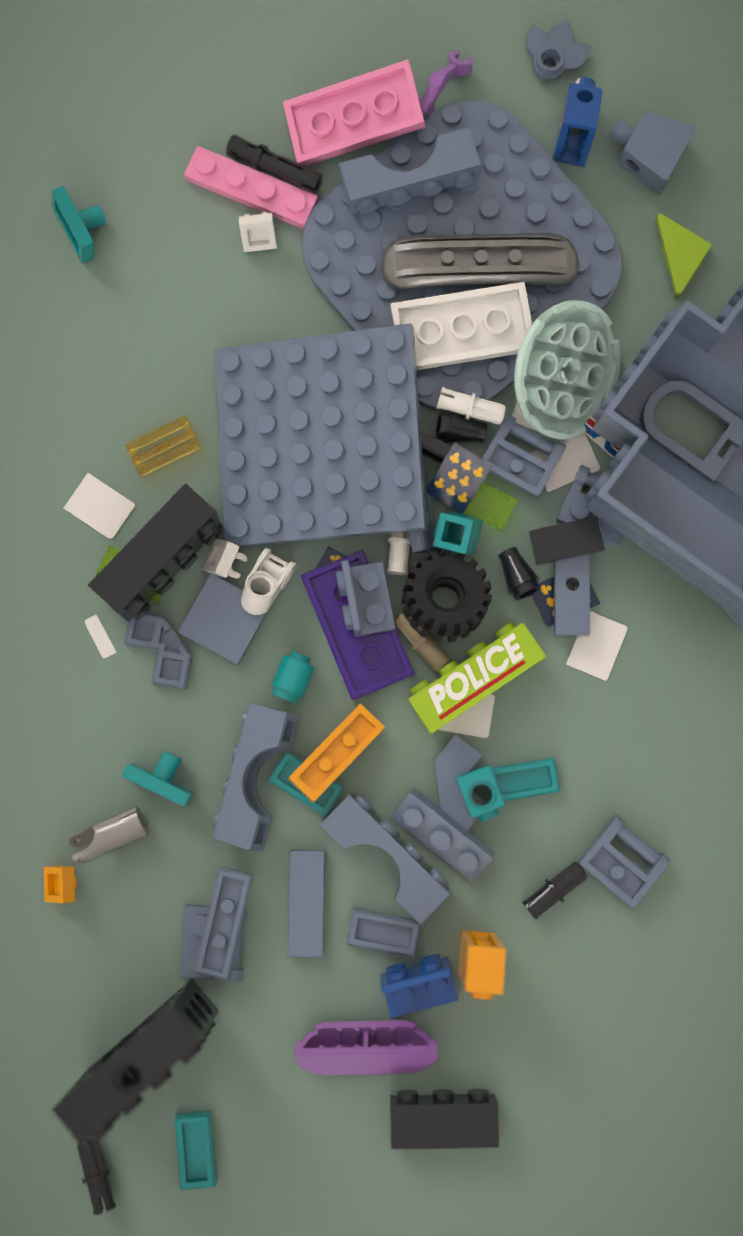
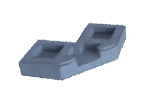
M145 614L138 621L132 618L128 622L124 644L157 650L152 684L187 690L193 656L164 616Z
M454 734L434 760L439 808L468 831L478 816L474 818L469 816L455 777L470 772L482 754L457 734ZM472 791L471 797L475 804L486 803L485 800Z

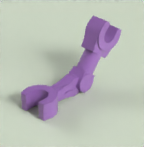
M451 51L447 66L441 68L438 72L434 71L428 83L429 86L423 98L419 99L424 118L426 116L430 117L435 109L434 104L440 92L443 91L454 75L463 77L471 73L473 58L469 57L466 61H459L460 51Z

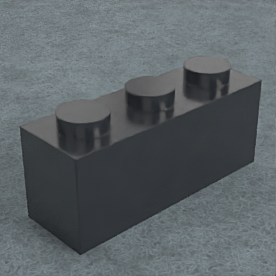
M438 1089L433 1091V1095H418V1091L401 1090L397 1092V1095H390L391 1149L499 1148L498 1102L495 1094H489V1090L470 1089L468 1094H454L452 1090Z

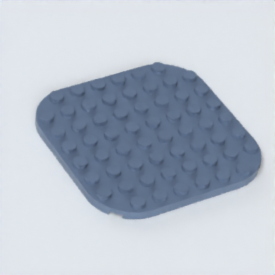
M464 100L441 106L434 110L430 117L426 116L424 118L425 128L403 134L375 156L379 163L391 170H414L426 163L432 156L437 136L470 127L481 163L479 178L471 185L462 188L456 186L448 187L440 193L429 197L419 195L410 198L408 202L401 205H383L369 214H360L359 212L350 214L341 183L317 203L306 221L302 238V250L308 275L318 291L352 331L393 326L390 303L507 285L470 284L409 289L393 288L385 282L381 265L386 248L401 237L413 235H490L543 232L558 234L570 240L576 249L579 262L577 278L569 285L564 286L525 285L532 324L547 309L564 301H585L603 310L612 298L621 274L619 244L607 222L512 114L501 107L483 101ZM517 354L417 370L419 404L437 411L442 387L471 396L472 393H476L475 397L491 401L514 383Z

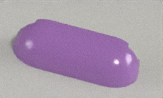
M406 1020L320 1023L315 1025V1029L305 1035L301 1041L297 1042L294 1053L295 1061L299 1067L319 1075L408 1074L430 1067L435 1063L438 1056L437 1045L433 1037L430 1038L426 1032L417 1027L416 1023Z

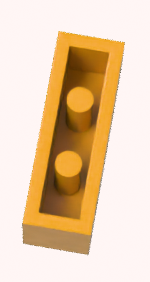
M461 930L458 973L465 992H471V997L493 999V994L503 995L506 948L496 933Z

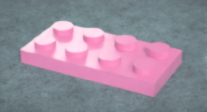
M409 59L283 101L298 164L304 167L426 127Z

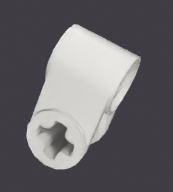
M266 547L246 579L241 597V605L244 610L253 615L266 613L280 591L289 582L297 564L293 561L288 563L271 554V549ZM253 591L261 592L263 595L255 594Z

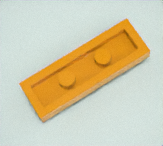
M360 703L289 776L288 780L314 803L384 730L385 726Z

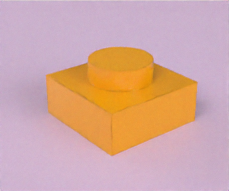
M54 865L43 867L44 901L52 903L75 902L77 879L74 873V866Z

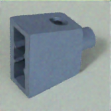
M645 111L636 127L618 119L609 138L625 146L618 161L619 165L660 195L691 140L696 127Z

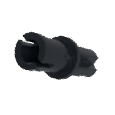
M573 862L550 881L548 879L544 880L546 884L528 899L522 901V903L536 920L559 900L563 903L565 901L563 897L587 879V874L577 862Z
M91 1137L82 1146L78 1143L77 1149L85 1176L82 1179V1183H87L93 1206V1214L99 1215L104 1210L101 1197H103L106 1212L114 1209L116 1203L114 1202L107 1176L110 1174V1169L105 1168L99 1142H95Z

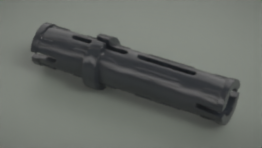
M235 134L231 136L227 143L226 154L251 165L252 169L270 173L314 195L321 187L323 174L275 154L264 144L258 146Z

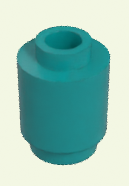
M294 651L291 652L290 657L283 655L271 685L274 686L271 695L297 704L299 698L304 697L315 668L309 665L311 658Z

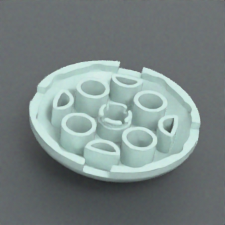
M570 300L552 306L534 321L520 345L514 370L517 403L526 421L544 436L554 439H570L586 432V428L583 425L590 416L592 417L601 405L600 402L605 396L606 398L618 382L621 363L619 340H614L610 329L612 324L610 318L601 308L592 303Z

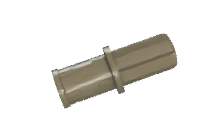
M402 612L395 618L394 623L413 645L411 649L413 651L416 649L430 665L434 673H436L451 658L434 641L432 633H429L427 638L420 635L423 628L418 626L413 629L410 625L412 617L405 618Z

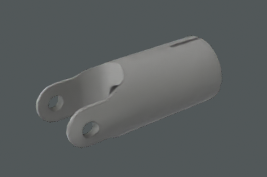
M133 807L72 835L69 838L71 846H81L92 841L86 849L72 856V862L75 864L86 863L149 835L147 822L139 807Z

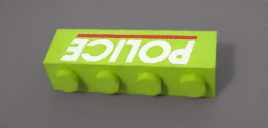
M510 622L495 633L498 638L496 641L488 646L484 641L480 642L467 651L469 659L458 665L456 660L450 662L438 671L441 675L439 679L431 684L425 679L410 689L413 696L407 701L429 734H432L546 657L524 623L515 627Z

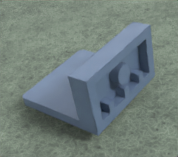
M348 560L341 561L342 571H336L340 597L347 595L349 605L342 606L346 630L353 629L355 637L395 630L383 561L350 568Z

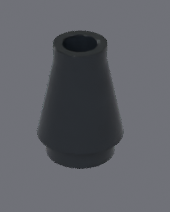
M448 411V413L440 412L437 419L435 436L436 439H441L444 443H483L487 433V423L471 418L467 420L465 419L466 416Z
M517 547L509 548L498 555L502 564L508 593L513 594L515 600L529 597L540 589L538 584L539 577L520 555Z

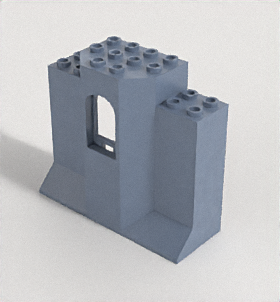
M742 283L716 319L688 300L684 302L679 310L673 306L657 330L640 350L637 357L623 373L613 390L603 400L593 415L598 421L592 430L616 446L620 451H618L607 466L612 472L609 474L604 471L587 493L591 501L585 508L720 604L738 628L743 631ZM677 392L686 396L728 426L703 461L660 431L654 424L653 415L655 407L667 394ZM726 441H729L731 444L721 457L718 456L719 450Z

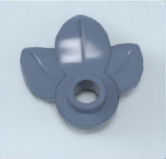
M566 20L552 27L547 33L536 26H532L526 38L527 50L534 58L533 70L539 78L547 81L558 79L564 71L577 70L582 67L591 51V45L574 43L570 24ZM544 63H552L554 67H546Z

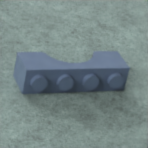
M470 127L437 136L432 156L426 163L414 170H391L379 163L372 154L339 163L340 180L350 214L358 212L360 214H369L383 205H401L408 202L410 198L419 195L429 197L440 193L448 187L456 186L462 188L469 186L479 178L481 167Z
M252 703L249 704V708L241 720L242 733L239 743L235 746L232 753L233 766L230 777L226 779L223 786L224 799L221 810L214 819V840L251 851H264L273 817L265 811L259 802L256 792L257 776L268 758L278 752L291 750L300 716Z
M349 794L322 821L320 826L344 850L356 845L368 844L377 846L390 854L398 866L400 876L395 900L421 925L450 895L449 891L445 888L449 882L435 868L429 872L420 863L424 857L410 843L404 847L396 840L395 837L399 832L385 819L379 823L370 814L374 808L360 794L356 798Z

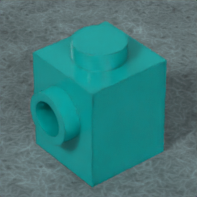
M452 511L441 512L434 526L433 534L435 539L433 546L462 554L475 553L484 519Z

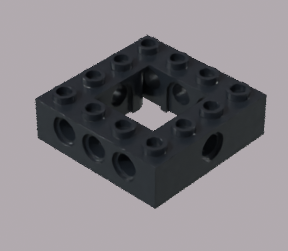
M191 979L87 1069L52 1108V1111L80 1146L91 1137L95 1142L99 1141L113 1128V1123L122 1115L121 1112L127 1116L144 1100L140 1094L150 1086L157 1090L173 1075L170 1070L172 1066L180 1059L184 1064L188 1063L202 1050L201 1046L207 1041L206 1037L209 1036L212 1032L211 1029L216 1025L213 1020L219 1010L197 983Z

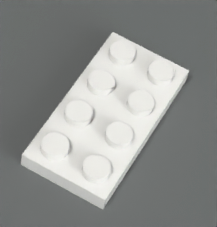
M525 282L390 303L393 325L411 323L414 327L417 370L518 354L520 345L532 325Z

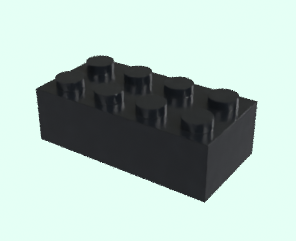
M185 483L87 586L126 621L130 622L132 618L137 621L140 620L151 608L149 602L157 594L162 596L172 587L175 582L172 578L181 568L186 571L193 565L198 558L196 553L204 544L210 546L221 534L219 528L222 526L217 511Z

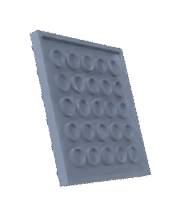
M411 323L215 349L225 541L240 547L427 530L414 327Z

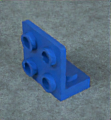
M432 954L420 958V964L407 967L406 963H398L385 968L386 973L380 974L382 994H385L391 1018L459 1000L448 957L440 958V954Z

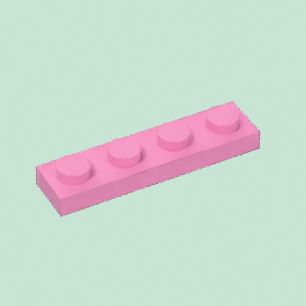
M197 146L184 174L186 181L260 212L272 213V217L303 230L310 213L318 203L317 195L200 146Z

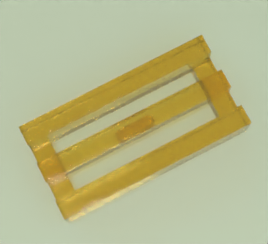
M185 415L124 444L141 477L201 448ZM184 427L186 432L137 455L135 450ZM190 439L191 442L142 465L141 462Z

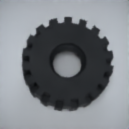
M444 550L441 557L438 556L437 551L429 554L427 560L423 556L417 561L416 567L413 565L402 590L404 592L401 597V604H405L403 609L405 618L412 617L410 621L411 627L413 629L418 626L423 628L420 635L427 638L430 632L435 634L434 641L441 642L443 637L447 636L448 642H454L459 635L463 639L469 636L471 630L475 631L489 609L488 606L492 595L488 593L492 587L490 581L484 582L487 575L484 568L479 571L475 569L478 564L476 560L472 558L468 563L463 560L466 554L458 553L456 557H452L451 550ZM438 587L452 589L458 595V604L453 608L439 606L433 600V591Z

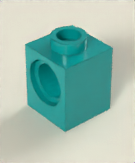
M489 765L455 777L471 818L478 816L480 821H484L500 814L498 808L505 806ZM480 784L486 785L490 791L489 800L484 804H475L471 797L473 788Z

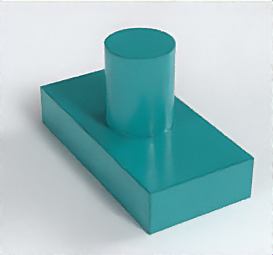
M64 186L53 189L52 209L81 263L94 259V241L88 230L106 224L102 208L97 204L77 211Z
M165 750L153 772L135 763H128L122 774V777L183 807L190 804L195 794L172 782L183 759Z

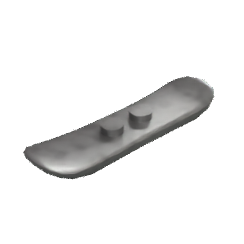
M539 232L490 235H413L401 237L386 248L381 269L385 282L391 287L399 289L445 285L513 284L525 282V285L564 286L569 285L577 278L579 262L576 249L570 240L558 234Z

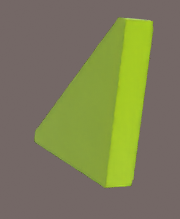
M659 213L655 224L658 226L666 268L669 271L673 285V296L679 298L712 244Z

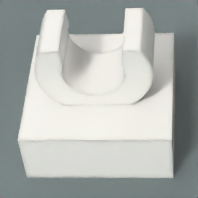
M272 213L245 214L239 217L244 253L277 248Z
M216 539L202 570L224 578L227 576L239 578L241 574L233 571L231 567L233 561L237 559L246 562L248 558L243 553L238 552L240 546L229 541Z

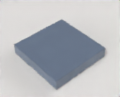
M210 573L178 633L239 665L268 611L261 615L248 613L241 605L243 590Z

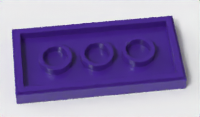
M363 550L300 575L352 701L415 675L396 628L391 631L359 637L354 636L353 629L346 630L342 606L349 605L347 595L340 597L336 571H342L341 561L348 560L349 568L369 564Z

